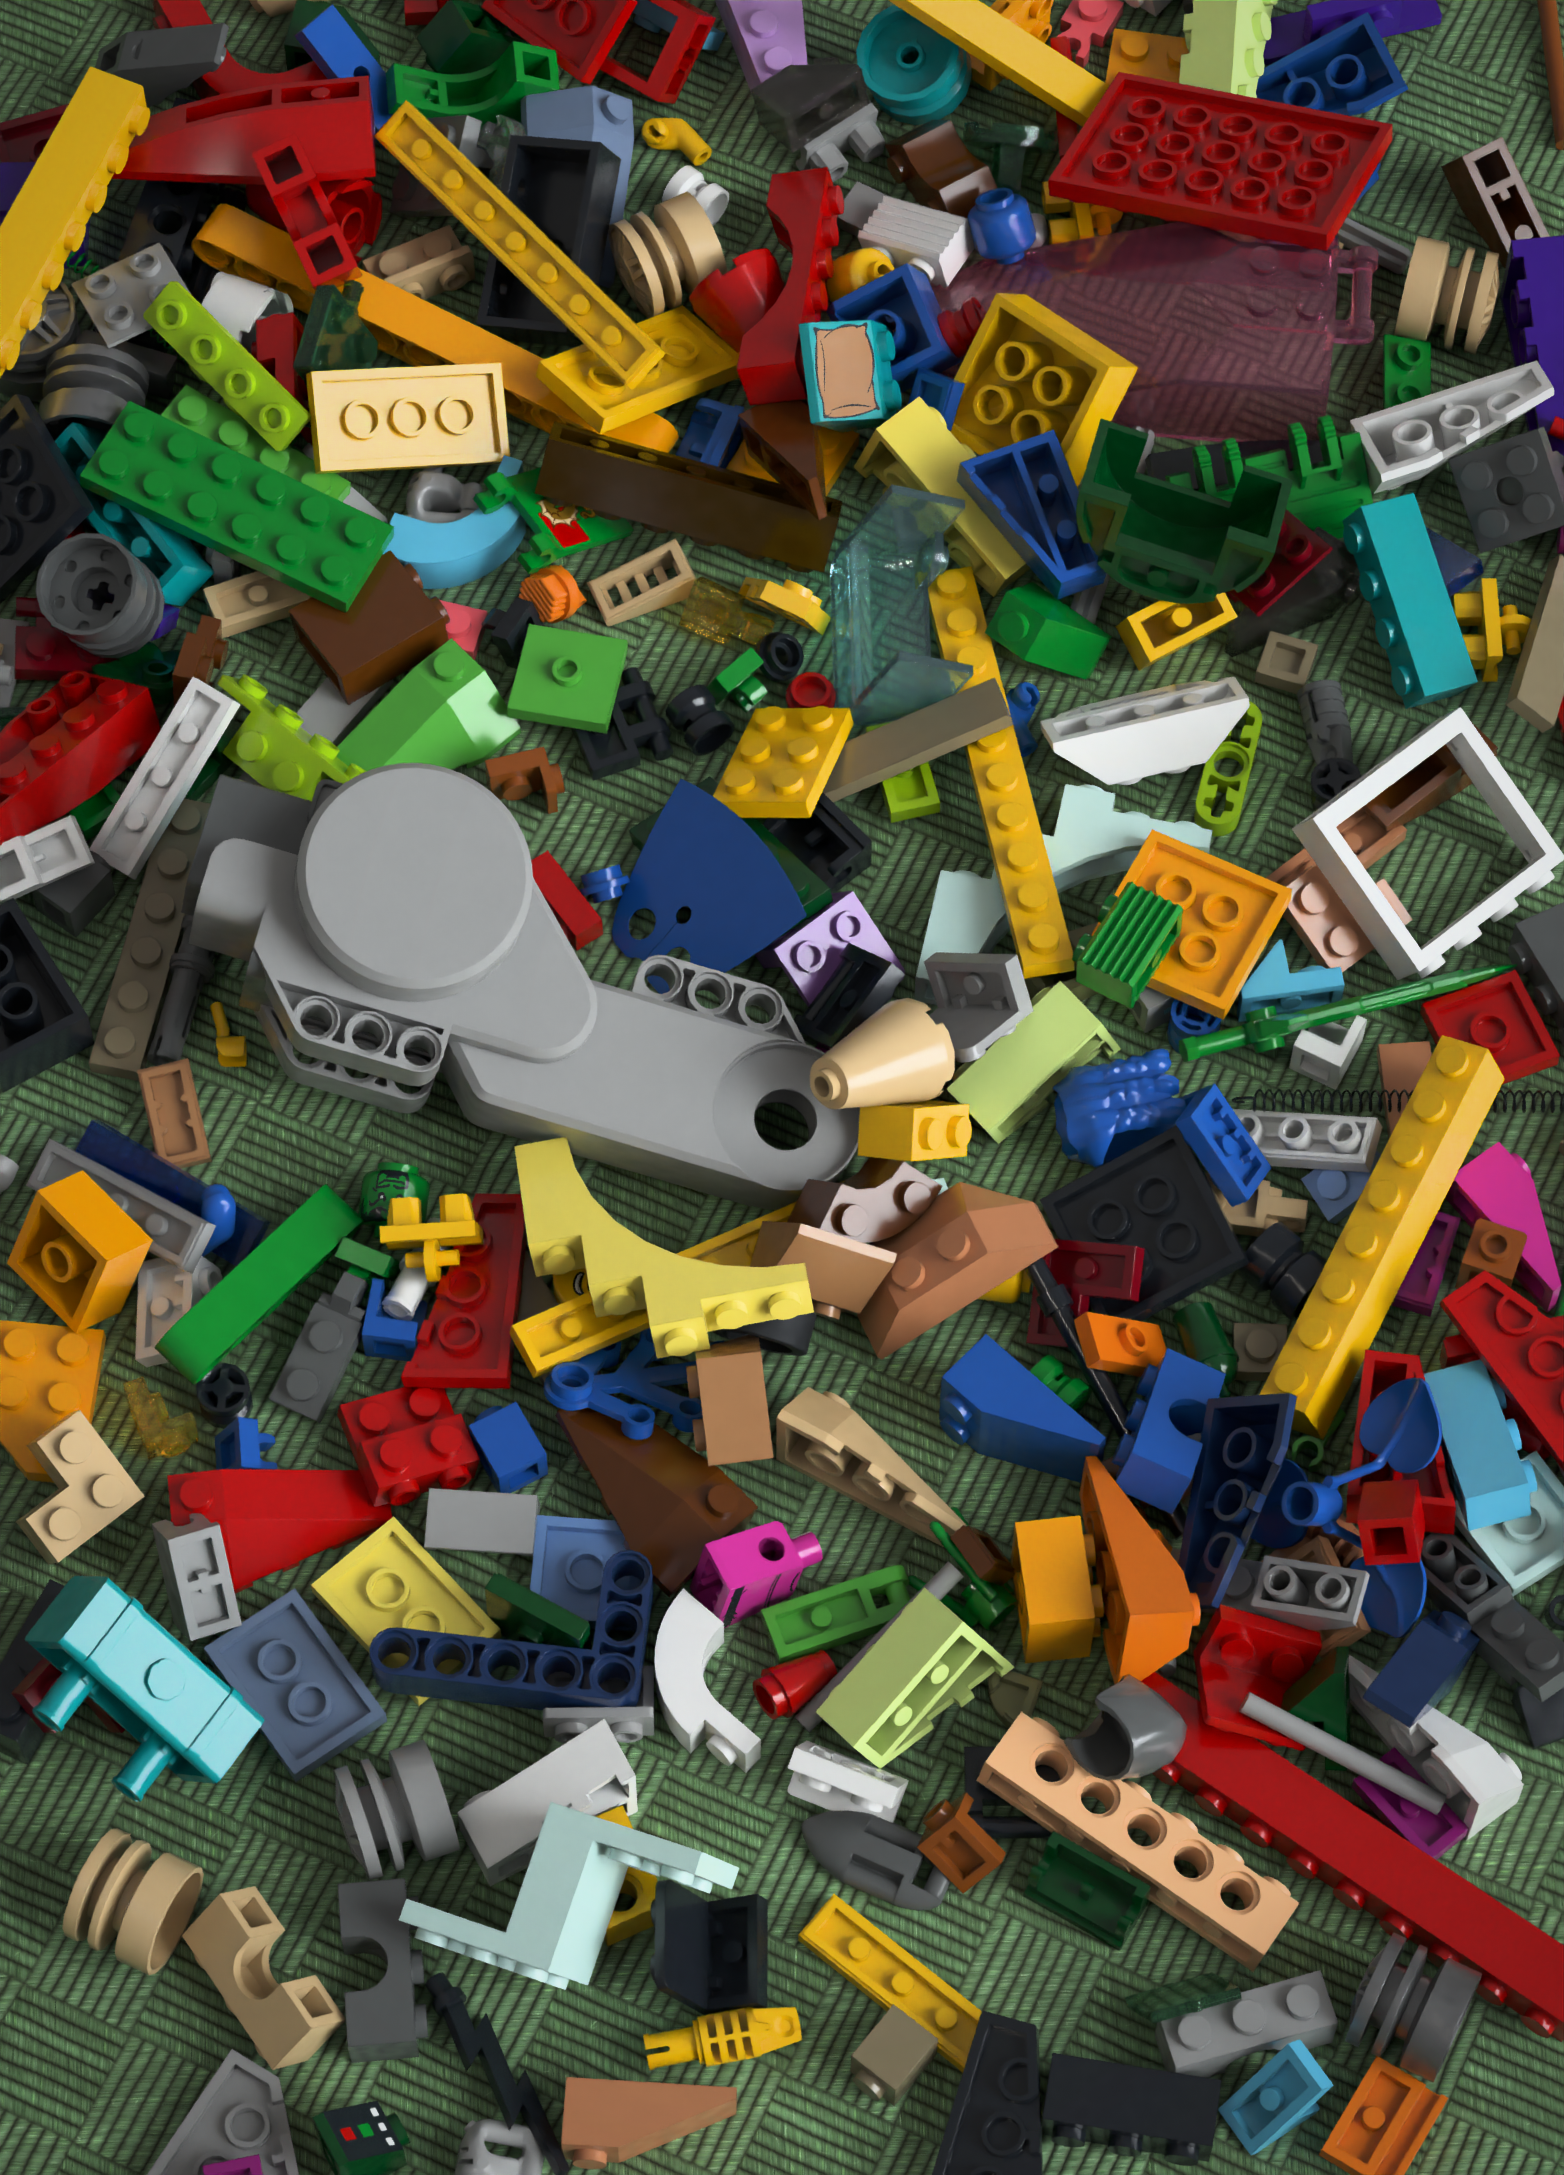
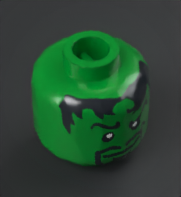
M380 1162L377 1164V1170L370 1171L363 1177L358 1214L364 1220L362 1222L364 1225L374 1228V1238L380 1239L379 1226H387L389 1203L392 1198H419L421 1200L422 1223L426 1222L430 1184L425 1178L418 1175V1167L402 1163Z

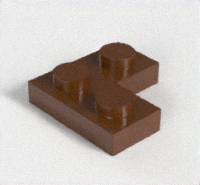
M202 615L196 634L186 633L172 674L174 707L193 676L215 688V684L210 682L214 669L222 670L229 646V641L222 639L221 619Z

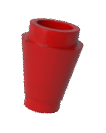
M819 1650L814 1654L811 1653L763 1669L761 1677L753 1681V1691L759 1705L770 1718L777 1719L780 1716L790 1718L837 1674V1670L830 1656L824 1650Z

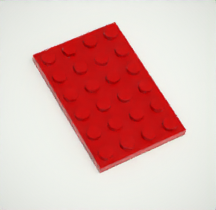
M1118 72L1049 177V196L1068 199L1075 203H1089L1114 208L1120 212H1134L1159 217L1165 221H1179L1204 226L1216 231L1224 230L1249 235L1260 240H1274L1299 245L1305 249L1327 251L1392 142L1393 124Z

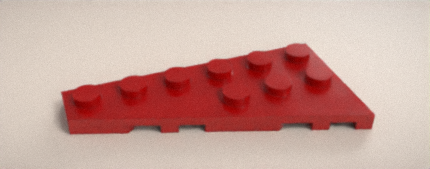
M1484 1270L1442 1299L1439 1305L1564 1471V1329L1539 1312L1538 1307Z

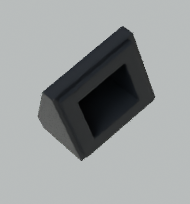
M1523 1685L1517 1687L1511 1702L1532 1749L1534 1750L1564 1739V1688L1544 1702H1541Z

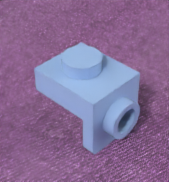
M1377 1150L1370 1173L1314 1169L1301 1179L1329 1222L1336 1224L1353 1211L1381 1156Z

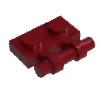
M37 596L36 598L16 597V617H36V626H16L15 679L59 681L62 676L74 670L93 674V665L117 660V658H99L78 647L55 627H51V623L40 610Z

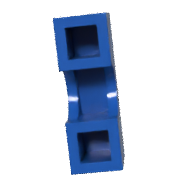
M1169 1348L1166 1349L1157 1367L1148 1363L1136 1388V1393L1144 1396L1143 1400L1135 1399L1124 1423V1428L1132 1431L1131 1435L1123 1434L1111 1463L1120 1466L1115 1481L1124 1493L1173 1514L1192 1480L1203 1443L1187 1436L1202 1433L1208 1399L1219 1397L1226 1376L1225 1373Z

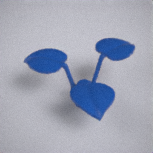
M1410 1378L1399 1381L1383 1391L1369 1405L1361 1421L1359 1438L1366 1450L1378 1455L1374 1461L1337 1476H1326L1323 1483L1309 1482L1304 1471L1294 1461L1285 1458L1251 1538L1267 1547L1289 1548L1303 1540L1308 1526L1322 1527L1324 1533L1334 1534L1362 1549L1360 1536L1344 1529L1336 1522L1341 1516L1344 1506L1343 1499L1337 1488L1342 1484L1382 1469L1387 1461L1395 1471L1400 1473L1417 1472L1432 1462L1441 1444L1442 1424L1428 1383L1422 1378ZM1364 1556L1356 1559L1349 1568L1367 1571L1370 1575L1361 1605V1610L1369 1627L1386 1632L1394 1638L1406 1636L1417 1622L1425 1602L1427 1579L1422 1560L1420 1559L1419 1563L1365 1566Z

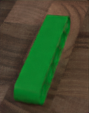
M325 1184L181 1317L159 1340L155 1349L192 1385L197 1384L337 1252L342 1238L350 1239L362 1226L364 1220L334 1190Z

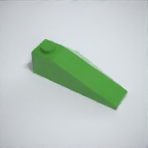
M451 638L416 665L337 746L340 750L337 757L347 766L353 763L366 771L399 763L432 764L451 770L466 765L468 769L489 759L521 733V728L515 718L508 717L507 705L486 671Z

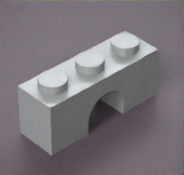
M1321 1970L1161 2014L1158 2016L1155 2038L1166 2071L1208 2078L1225 2073L1230 2063L1243 2056L1269 2049H1276L1278 2053L1288 2043L1299 2039L1307 2049L1332 2043L1338 2026V2020Z

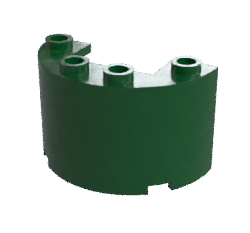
M1100 419L1077 498L1076 518L1083 543H1089L1098 556L1097 564L1109 576L1125 587L1147 597L1166 602L1193 604L1215 601L1217 594L1228 592L1232 589L1238 593L1255 582L1264 573L1275 554L1293 482L1292 479L1245 465L1232 501L1229 502L1136 472L1149 434Z

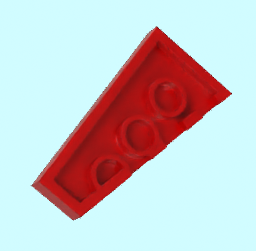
M475 1194L471 1204L474 1219L483 1228V1244L453 1247V1250H459L460 1265H451L447 1274L442 1275L435 1291L437 1298L428 1320L424 1319L416 1338L418 1345L411 1361L406 1362L402 1372L401 1380L404 1387L510 1389L515 1343L509 1332L511 1326L516 1324L518 1320L527 1241L521 1194Z

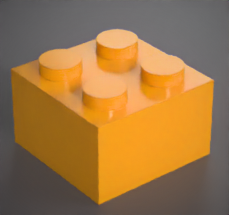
M82 1170L37 1190L7 1264L75 1333H78L122 1311L153 1240Z
M1080 1515L1015 1522L1011 1565L1015 1569L1013 1583L1015 1597L1018 1600L1017 1611L1025 1664L1090 1657L1092 1638L1101 1636L1100 1618L1104 1616L1100 1584L1093 1585L1092 1566H1096V1553L1092 1533L1083 1534Z

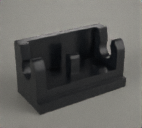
M823 792L810 818H768L762 823L770 833L830 888L831 893L839 891L871 866L872 840Z

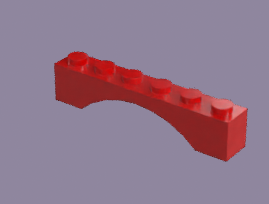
M828 167L772 174L766 207L778 242L792 254V267L787 283L775 304L742 337L737 371L750 406L807 399L799 324L821 322L822 311H827L828 309L826 283L827 279L833 277L834 272L831 255L832 247L838 246L839 243L837 217L844 213V198L841 187L833 185Z

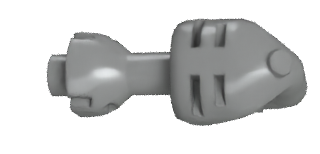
M445 467L423 468V471L414 473L409 481L406 497L407 515L405 516L429 523H449L460 520L478 508L473 498L475 494L483 492L482 486L475 482L460 483L452 475L442 473Z
M481 2119L479 2121H470L464 2128L465 2134L459 2145L454 2175L542 2174L544 2154L529 2127L513 2124L509 2130L504 2121ZM484 2142L517 2147L522 2149L523 2152L518 2158L496 2155L487 2151Z

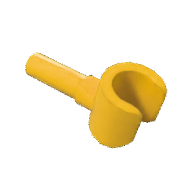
M221 1002L212 1003L210 1009L217 1031L216 1048L219 1065L222 1067H245L247 1065L246 1036H230V1028L223 1004Z

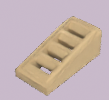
M676 538L587 582L608 627L683 601L702 592L688 559ZM674 567L678 576L669 580L665 570ZM655 574L660 585L651 589L646 577ZM636 581L642 594L633 598L627 583ZM617 587L624 603L615 607L607 590Z

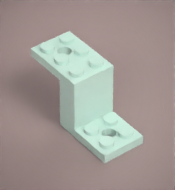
M550 1802L506 1933L409 1899L405 1901L399 1921L418 1927L414 1937L416 1939L566 1990L569 1979L585 1985L589 1984L628 1867L658 1877L663 1876L709 1894L713 1883L732 1889L739 1868L701 1851Z

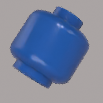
M997 188L979 195L975 200L976 204L968 213V223L977 253L986 259L996 260L1000 265L1012 264L1021 260L1025 256L1024 251L1029 249L1036 240V230L1027 199L1019 194H1013V191L1009 188Z

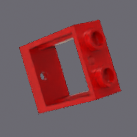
M648 0L678 17L650 77L647 78L609 56L604 60L600 70L657 102L675 104L716 17L685 0Z

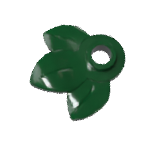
M148 641L137 652L117 658V660L93 665L92 673L148 687L153 704L169 703L174 700L172 674L181 650L161 652L154 643Z

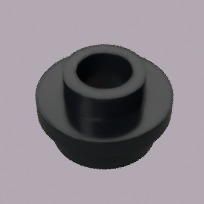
M772 632L763 636L758 641L755 650L764 661L759 669L768 679L774 682H785L792 679L798 673L804 659L803 649L798 640L786 633Z

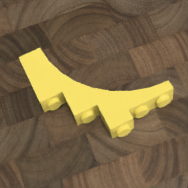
M566 1137L514 1146L528 1247L536 1277L565 1274L572 1270L586 1268L588 1286L596 1318L608 1315H623L631 1311L647 1308L657 1359L669 1356H686L692 1352L710 1349L708 1332L737 1329L743 1325L776 1319L786 1320L798 1315L814 1313L805 1263L770 1267L730 1266L687 1258L646 1242L616 1222L591 1196L575 1168Z

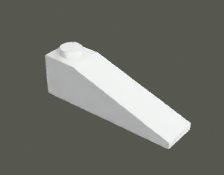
M1536 360L1350 420L1351 431L1360 432L1372 493L1393 490L1403 484L1421 479L1448 462V459L1461 454L1553 396V385L1538 361Z
M1349 1655L1350 1703L1390 1750L1395 1747L1432 1788L1446 1795L1445 1803L1469 1828L1467 1835L1464 1837L1466 1840L1470 1839L1518 1802L1524 1786L1521 1782L1522 1774L1518 1766L1507 1754L1500 1753L1498 1755L1487 1741L1434 1708L1427 1712L1413 1726L1407 1727L1362 1698L1379 1673Z

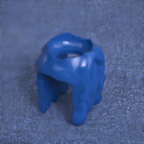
M1156 1049L1146 1052L1142 1056L1132 1055L1126 1060L1115 1059L1109 1064L1102 1063L1098 1066L1084 1065L1071 1068L1064 1079L1053 1086L1052 1089L1058 1093L1054 1100L1056 1131L1062 1140V1152L1068 1159L1098 1168L1175 1126L1176 1120L1187 1105L1184 1099L1172 1097L1179 1093V1080L1172 1075L1165 1074L1172 1065L1168 1050Z

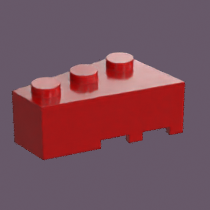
M1365 1350L1350 1470L1370 1463L1378 1456L1366 1450L1359 1438L1363 1415L1373 1400L1399 1381L1410 1378H1422L1425 1381L1419 1355ZM1439 1447L1432 1462L1417 1472H1397L1387 1461L1382 1469L1348 1482L1346 1522L1358 1524L1357 1518L1364 1482L1418 1479L1426 1523L1425 1532L1454 1535L1456 1505L1445 1470L1442 1447Z

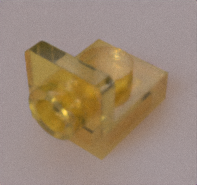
M143 1376L123 1383L128 1409L149 1460L158 1456L170 1458L180 1455L188 1450L191 1444L198 1442L197 1425L192 1412L170 1419L160 1392L150 1394Z

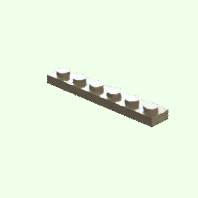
M184 799L150 855L89 1059L91 1072L139 1081L137 1070L145 1069L147 1054L154 1039L172 977L169 962L171 956L178 953L184 934L181 923L183 917L188 915L181 913L185 887L211 805L210 803Z

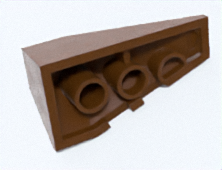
M588 1407L576 1411L559 1409L555 1415L583 1469L590 1471L602 1494L600 1501L607 1515L614 1516L623 1533L625 1549L640 1552L648 1558L652 1566L653 1582L668 1597H671L693 1578L705 1544L745 1531L758 1509V1506L720 1468L715 1465L708 1466L707 1459L655 1423L650 1437L643 1440H635L623 1434L621 1421Z

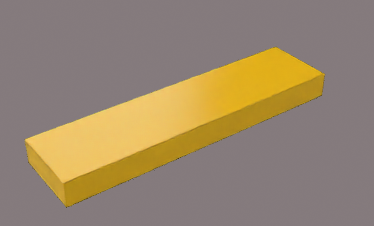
M833 1894L799 1933L798 1941L885 2011H888L894 2004L938 2038L937 2052L963 2072L982 2011L837 1895Z

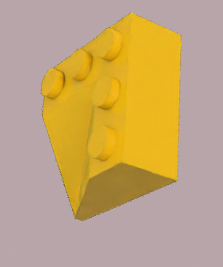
M996 293L954 380L965 383L950 432L959 442L967 445L981 456L1054 430L1078 488L1085 474L1100 419L1112 421L1138 367L1028 295Z

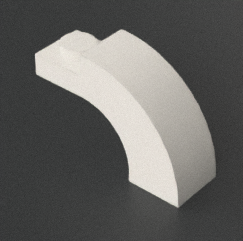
M683 1588L668 1608L656 1639L655 1682L660 1709L671 1732L689 1753H692L706 1738L708 1740L706 1742L707 1748L720 1762L727 1766L734 1762L747 1773L761 1758V1739L714 1699L703 1677L708 1661L724 1643V1623Z

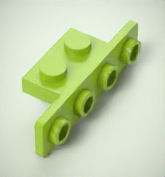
M178 281L169 282L144 312V319L189 363L193 373L201 380L209 383L223 397L227 407L235 414L243 417L276 451H284L310 421L311 414Z
M222 674L217 684L251 711L223 751V754L263 787L312 801L316 786L321 780L330 777L334 781L344 784L357 775L367 772L353 763L347 766L337 757L340 750L336 745L319 734L315 733L312 737L300 726L304 720L296 712L282 704H278L277 707L265 698L268 690L255 679L245 674L240 679Z

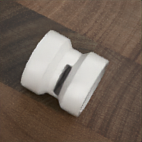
M691 165L684 166L674 174L667 184L662 197L663 202L682 193L689 192L704 209L712 226L719 221L729 202L728 191L716 183L707 184L704 181L703 174Z

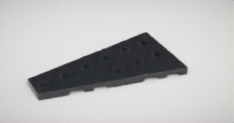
M982 2010L932 2175H1043L1039 2031L1036 2025Z

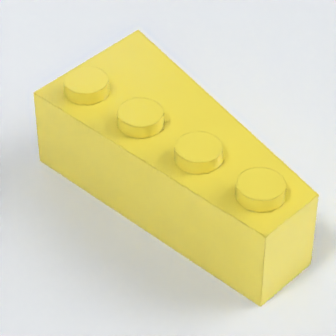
M919 396L876 428L855 463L854 468L865 478L872 473L886 485L882 494L891 503L892 501L898 503L900 500L909 502V507L916 514L917 525H921L927 530L929 538H943L949 543L947 547L949 556L961 568L971 566L975 581L994 597L1028 571L1030 567L957 482L960 463L977 457L976 454L967 445L960 444L947 429L946 421L941 413L931 406L928 407Z

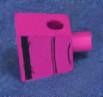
M773 1521L705 1544L691 1581L690 1589L695 1599L724 1623V1628L760 1612L761 1609L773 1606L792 1596L803 1569L822 1561V1550L816 1536L811 1531L790 1538L784 1525L779 1521Z

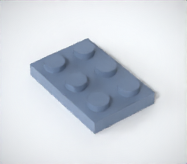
M295 1588L243 1621L241 1626L231 1629L203 1648L205 1656L222 1680L228 1686H233L243 1695V1700L264 1718V1723L259 1728V1731L295 1782L387 1722L384 1710Z

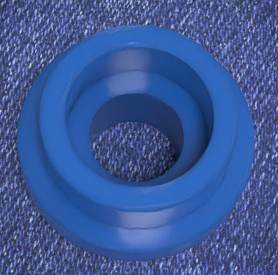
M620 864L581 875L584 888L579 889L583 896L591 894L595 904L622 896L621 885L630 883L628 875L623 876Z

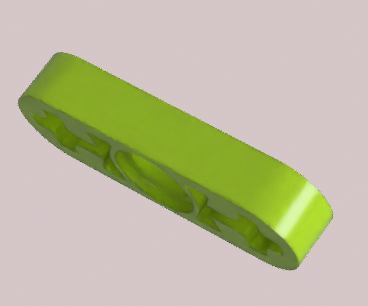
M1250 701V707L1241 717V719L1245 720V725L1242 728L1240 742L1230 741L1231 730L1204 766L1196 798L1194 820L1201 828L1212 830V836L1218 837L1230 834L1236 829L1240 820L1262 727L1261 711ZM1232 758L1241 764L1243 770L1236 776L1226 777L1215 770L1214 764L1220 759ZM1217 791L1226 793L1224 811L1221 817L1211 816Z

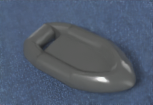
M849 1810L827 1811L815 1814L804 1820L801 1825L803 1838L812 1855L824 1869L842 1883L905 1909L916 1911L931 1910L942 1903L951 1881L917 1848L922 1837L921 1834L873 1814ZM925 1861L933 1869L924 1888L921 1889L912 1883L922 1862Z

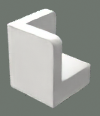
M1357 1015L1350 1029L1334 1022L1311 1027L1308 1031L1302 1029L1293 1045L1289 1068L1336 1090L1363 1041L1367 1019Z

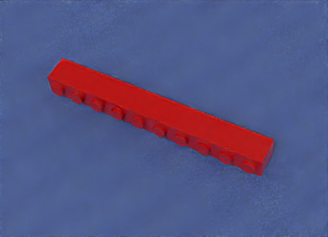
M1154 1672L1141 1681L1159 1693L1182 1716L1187 1725L1182 1749L1171 1763L1152 1773L1156 1778L1170 1786H1175L1178 1783L1195 1795L1194 1800L1206 1812L1216 1817H1221L1222 1814L1241 1826L1240 1831L1252 1843L1262 1848H1267L1269 1845L1286 1856V1862L1298 1874L1308 1879L1317 1877L1332 1887L1333 1894L1344 1905L1356 1911L1363 1908L1378 1918L1380 1926L1390 1936L1396 1933L1407 1938L1406 1942L1410 1940L1418 1946L1427 1947V1958L1439 1969L1450 1958L1482 1973L1476 1992L1482 1998L1497 2006H1501L1504 2003L1522 2015L1521 2021L1535 2034L1544 2038H1549L1551 2035L1560 2042L1564 2040L1563 1944L1255 1738L1235 1732H1223L1214 1726L1205 1724L1202 1716L1201 1702L1158 1673Z

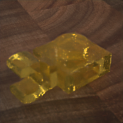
M699 577L694 581L679 625L721 645L728 643L732 634L742 640L757 646L758 641L763 636L772 633L775 622L762 615L742 611L741 608L746 596L707 578Z

